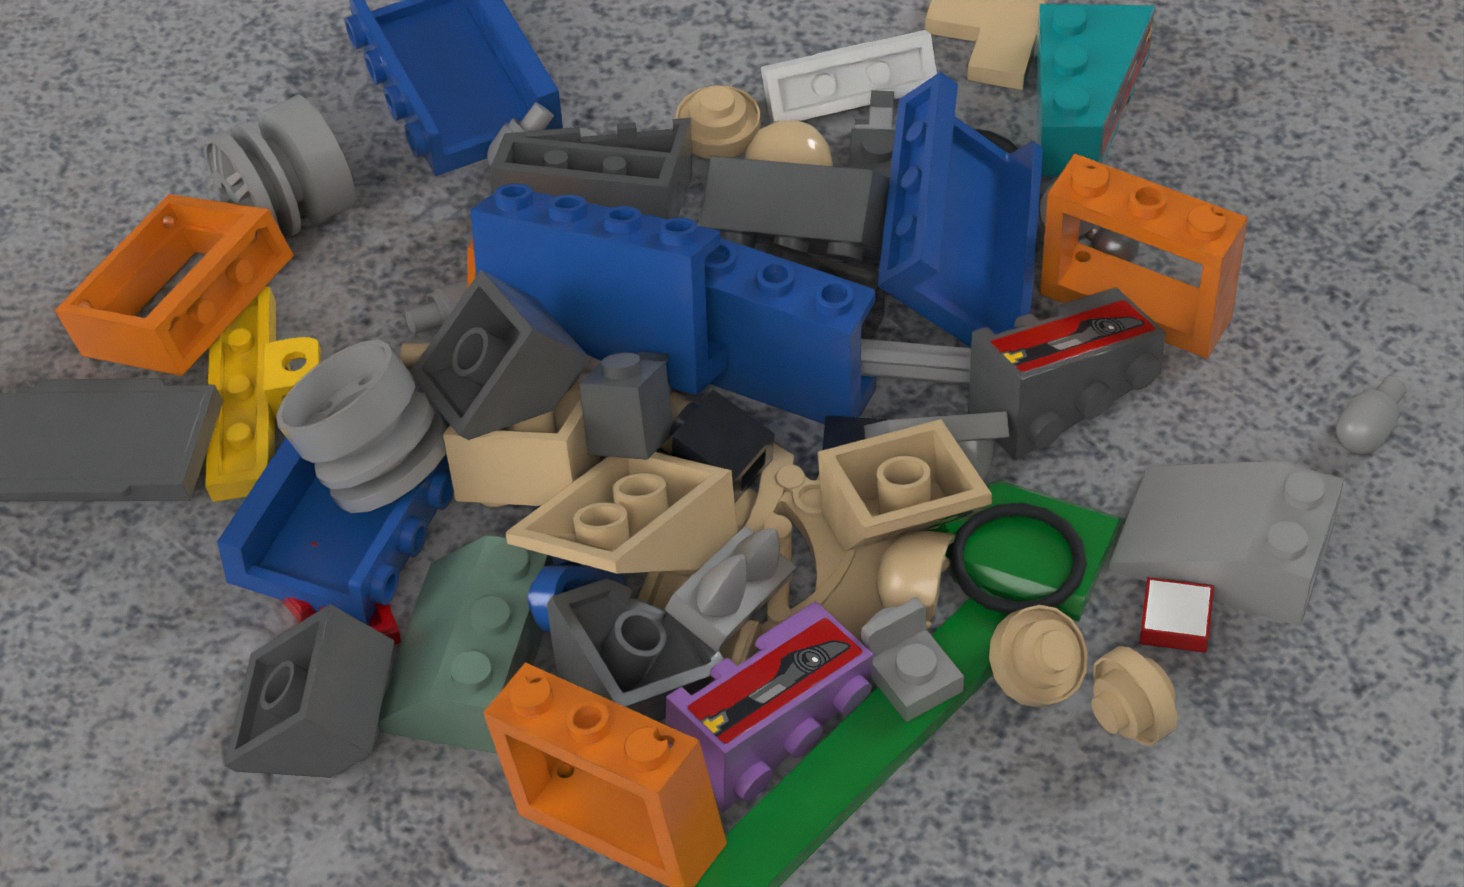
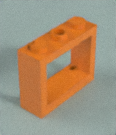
M1074 154L1047 194L1040 294L1061 303H1067L1117 287L1166 332L1165 343L1208 359L1233 317L1248 217ZM1080 219L1203 265L1200 288L1078 243Z
M168 194L54 311L82 356L183 376L294 255L269 209ZM195 253L206 254L146 318L135 316Z
M526 662L483 712L519 815L668 887H695L726 846L727 841L700 740Z

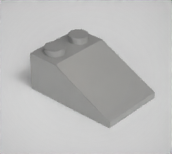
M1282 461L1147 466L1110 560L1109 571L1146 582L1147 577L1214 585L1213 601L1301 626L1334 528L1344 479Z

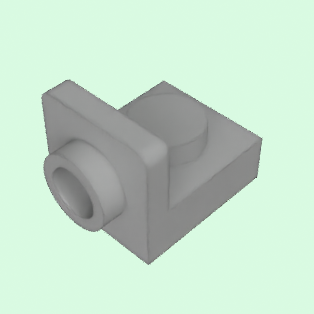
M913 598L898 607L891 606L882 609L862 627L861 643L874 654L871 678L906 722L963 692L964 675L926 630V607L918 598Z

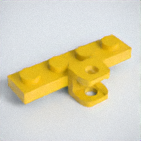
M270 286L264 287L209 347L208 385H215L223 399L206 452L205 488L212 502L247 497L275 454V418L282 400L302 377L321 363L322 349L319 342L314 338L296 337L276 341V300ZM294 359L306 360L304 366L296 371H292L289 362Z

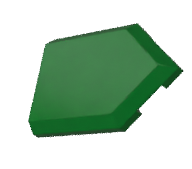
M1001 480L986 484L992 493V504L983 510L998 504L1026 503L1047 508L1068 521L1082 539L1087 566L1081 585L1063 604L1054 607L1072 620L1079 622L1117 535L1122 518ZM1023 516L998 518L981 525L968 538L963 552L965 571L979 588L983 587L993 595L1015 602L1038 600L1056 592L1068 579L1073 565L1071 548L1059 531L1043 521ZM969 518L925 531L952 533L955 535L957 530ZM952 543L948 545L945 557L949 558V560V551ZM950 563V565H949V567L947 568V570H948V572L950 573V575H951L952 579L954 580V582L957 583V581H956V580L954 579V577L952 576L951 563Z

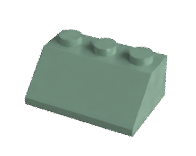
M485 535L430 564L391 670L390 685L383 696L378 720L380 732L497 754L483 712L525 662L530 665L534 664L544 631L536 624L530 612L528 592L538 573L545 566L554 565L553 556L507 544V539L504 537Z

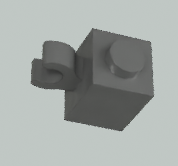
M643 351L638 354L627 352L612 354L605 357L594 370L579 382L588 455L648 460L672 435L670 433L673 424L670 404L672 385L668 384L666 371L668 353Z

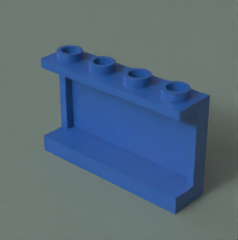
M349 0L352 15L344 18L349 39L355 50L364 48L366 67L375 85L384 84L386 103L395 121L400 119L405 121V134L413 155L416 158L424 155L435 176L487 159L488 148L504 124H509L512 118L522 121L535 102L545 107L554 115L544 130L563 128L559 90L503 0H403L373 11L370 10L365 0Z
M939 72L900 98L898 102L877 287L971 347L972 331L988 327L994 334L1002 333L1016 328L1014 323L1017 317L1031 314L1043 147L1035 141H1030L1013 153H1007L955 117L958 84L942 72Z
M524 184L503 185L497 188L491 196L471 209L476 276L480 270H483L536 298L588 356L602 361L605 357L616 353L638 354L643 351L668 353V362L666 363L668 384H671L674 390L695 395L699 394L728 367L727 345L708 341L704 262L706 256L721 244L719 230L697 226L695 221L688 218L663 219L641 214L639 209L630 206L610 208L586 203L583 197L577 195L553 196L532 191L531 187Z
M720 238L721 244L706 256L704 262L708 341L727 345L728 367L710 384L824 425L826 416L860 418L876 390V377L861 376V327L875 303V290Z
M440 414L449 426V422L445 419V417L442 414ZM285 438L217 541L226 582L285 601L284 597L299 599L308 602L313 610L317 612L320 611L319 607L323 608V606L326 607L331 604L364 624L369 625L376 614L375 604L387 605L392 600L398 586L401 570L410 556L416 557L422 550L427 536L428 525L437 510H444L452 499L454 490L447 454H445L434 471L422 482L392 503L369 512L350 513L337 505L331 497L329 487L322 485L318 480L314 467L315 463L303 459L290 441ZM315 541L319 546L310 544Z

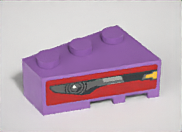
M816 601L758 637L755 646L759 651L745 662L736 666L727 657L714 665L710 675L716 680L691 696L685 689L680 687L666 696V725L700 740L716 804L723 813L740 798L747 802L756 797L770 782L774 773L773 769L790 754L794 758L805 754L820 738L824 724L839 711L843 715L850 714L866 699L871 691L870 678L874 654Z

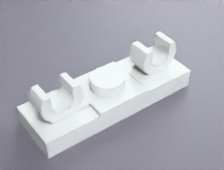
M926 30L761 67L770 123L778 120L802 121L870 105L871 90L894 91V99L902 98L937 74L931 33Z

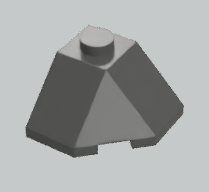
M606 578L550 597L547 603L557 677L658 722L666 718V696L680 687L692 696L716 680L710 675V671L714 665L724 660L720 652H715L665 610L630 597L633 588Z

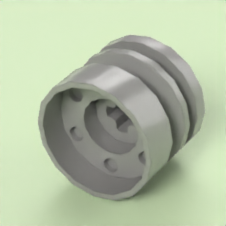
M299 94L259 113L258 124L261 135L253 126L242 121L231 127L230 135L222 131L204 140V153L207 165L221 202L269 209L285 237H290L300 232L301 219L299 210L306 218L313 223H317L354 205L356 196L354 183L345 156L322 115L309 100Z
M380 340L359 342L338 351L316 365L293 386L282 400L276 415L278 427L303 459L315 463L314 467L318 480L322 485L329 487L331 497L337 505L350 513L369 512L390 504L422 482L434 471L446 454L443 434L449 426L439 413L434 412L432 402L427 395L414 390L415 383L411 373L391 345Z

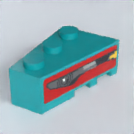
M1039 4L1036 81L1038 144L1043 147L1041 176H1060L1074 154L1103 164L1118 130L1119 119L1126 103L1130 102L1134 93L1136 79L1141 68L1145 67L1150 55L1155 5Z

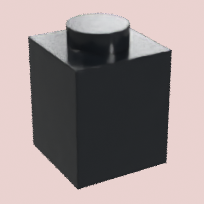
M714 389L699 406L694 402L689 403L677 416L670 429L672 434V456L732 471L735 503L773 460L775 434Z

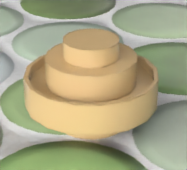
M714 85L697 89L685 96L677 106L675 119L691 118L692 154L704 159H711V156L738 157L746 152L747 146L758 130L761 129V112L756 100L747 92L732 86Z
M1036 605L1012 612L997 625L990 640L989 661L994 678L1005 694L1021 705L1039 708L1067 700L1080 688L1087 673L1088 652L1083 634L1073 620L1057 608Z
M1118 646L1094 663V698L1091 701V706L1095 717L1105 730L1112 734L1119 733L1125 738L1134 739L1142 745L1153 746L1177 729L1176 693L1170 678L1154 660L1143 657L1130 647Z

